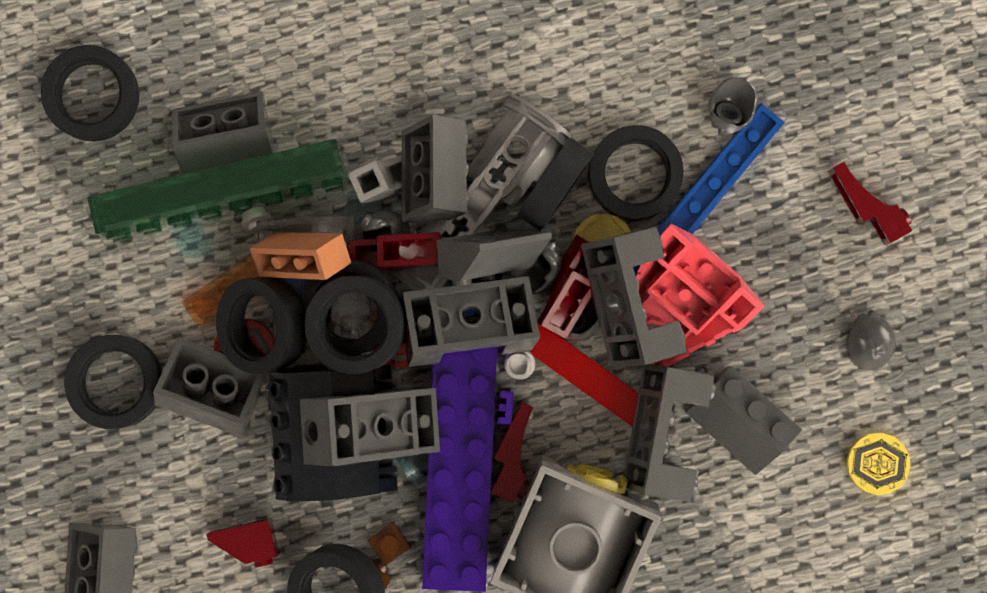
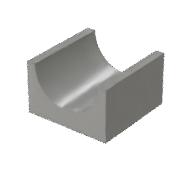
M543 454L496 560L490 583L511 593H629L662 518L658 503L649 499H633L605 489L572 473L558 464L554 458Z

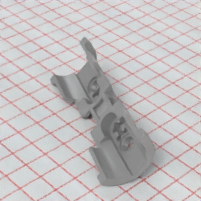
M511 94L503 104L507 111L483 142L484 147L468 167L467 176L474 181L467 190L469 196L467 213L451 220L429 221L417 233L440 232L443 235L447 232L451 236L455 231V226L452 224L453 221L457 220L460 222L463 218L468 221L466 227L469 231L467 233L461 231L457 237L491 231L483 224L499 202L502 200L511 208H514L532 182L538 183L567 141L573 138L572 135L542 110L525 99ZM512 142L522 143L526 149L525 155L520 159L511 158L507 153L509 144ZM500 156H503L506 162L515 165L516 168L512 171L508 166L503 173L506 180L504 182L498 180L494 184L491 182L492 175L490 171L492 169L498 171L501 168L503 162L498 159ZM438 266L409 268L389 272L414 291L449 286V279L439 278Z

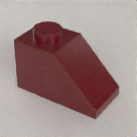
M272 518L214 530L206 534L208 541L244 564L254 562L255 568L273 564L272 558L280 555Z

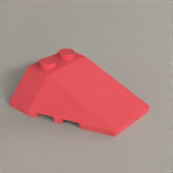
M670 224L659 235L663 243L664 258L641 264L635 275L639 282L638 290L641 303L646 311V323L657 326L667 322L680 321L681 329L685 334L686 353L651 363L665 367L690 356V353L705 345L708 347L716 343L717 339L732 331L735 333L743 329L764 308L762 301L735 270L696 236L673 224Z

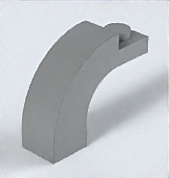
M402 155L384 161L374 160L348 173L361 203L377 201L402 192Z

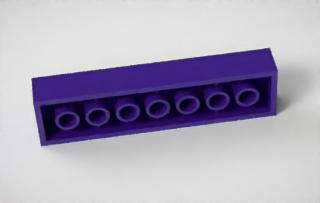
M497 347L444 353L440 363L433 364L432 388H436L440 452L429 453L422 589L486 592Z

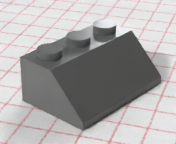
M263 91L172 109V148L182 175L198 174L206 170L232 167L236 164L262 161L266 158L274 157L273 141Z
M431 115L402 131V222L451 220L467 213L469 196L467 194L466 177L469 168L466 162V146L468 143L466 120Z
M505 228L437 240L439 278L452 280L453 285H468L472 283L471 279L473 278L486 281L494 280L495 274L499 273L501 276L518 275L520 269L533 266L552 239L551 232Z
M178 337L153 391L155 405L243 437L254 412L266 373H246L234 366L225 354Z
M727 366L714 380L715 394L710 401L709 407L692 405L685 413L754 475H757L789 446L802 429L732 366Z
M69 523L65 593H132V582L135 577L134 553L137 546L136 528L121 525Z

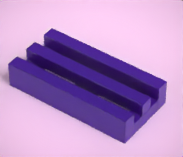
M500 391V398H506V404L499 403V411H505V416H498V423L511 424L513 392Z

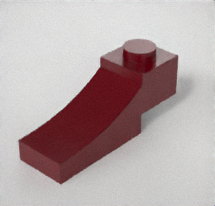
M845 162L828 170L857 224L859 225L870 220L884 245L890 244L912 232L909 226L912 224V221L904 208L900 209L897 204L889 206L874 197L857 181Z
M440 232L383 235L377 236V239L349 240L350 259L369 262L377 266L385 274L402 269L438 266L437 240L442 239V234Z
M577 234L561 259L562 267L558 279L537 321L541 326L565 339L593 295L581 244L588 243L589 241Z
M521 402L494 455V459L504 463L491 489V493L511 503H514L516 497L522 500L530 484L525 481L528 475L521 468V448L525 428L534 407L524 402Z

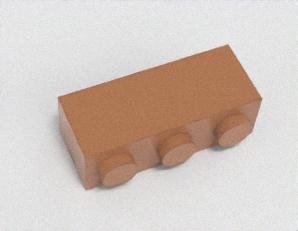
M275 232L250 247L259 277L326 280L351 264L342 233Z

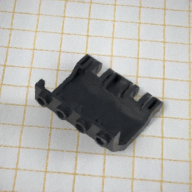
M382 365L379 368L361 374H346L335 370L269 373L268 392L271 397L270 425L273 435L272 458L274 460L275 473L273 487L276 492V500L292 502L341 500L398 490L396 475L380 476L396 473L397 467L395 464L379 465V460L339 466L304 464L300 399L324 396H357L375 394L376 391L381 392V390L392 389V382L375 383V380L392 379L391 365ZM380 418L377 423V429L381 435L386 429L383 418Z

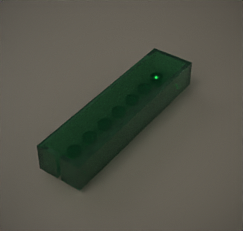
M335 138L88 196L87 199L95 234L105 237L106 240L122 242L132 239V233L143 232L144 235H152L162 232L161 227L166 225L181 228L192 225V219L204 218V221L216 220L223 217L222 212L234 211L235 214H241L253 208L252 205L259 203L265 204V207L282 204V198L289 196L295 197V200L314 196L313 191L325 189L326 193L344 189L343 184L349 183V177L342 147Z

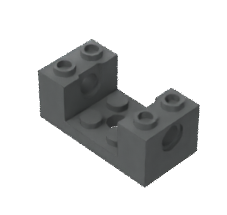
M657 227L622 233L581 244L611 368L648 365L687 352L685 334L681 329L680 321L667 322L657 326L646 323V311L642 306L638 290L639 282L633 270L634 266L664 258L663 243L658 234Z
M529 276L403 292L400 299L406 320L404 346L408 367L440 363L444 353L499 346L501 355L532 351L540 339ZM467 309L476 311L480 318L479 322L476 324L466 323L463 320L462 312Z
M653 364L644 365L624 470V477L628 480L626 488L644 495L692 502V497L698 488L697 470L680 467V465L663 462V458L668 452V429L673 423L675 415L673 402L677 401L709 407L710 401L715 394L713 375Z
M397 388L381 390V393L300 399L304 464L339 466L440 452L436 388ZM380 418H383L386 424V429L382 435L377 429V423Z

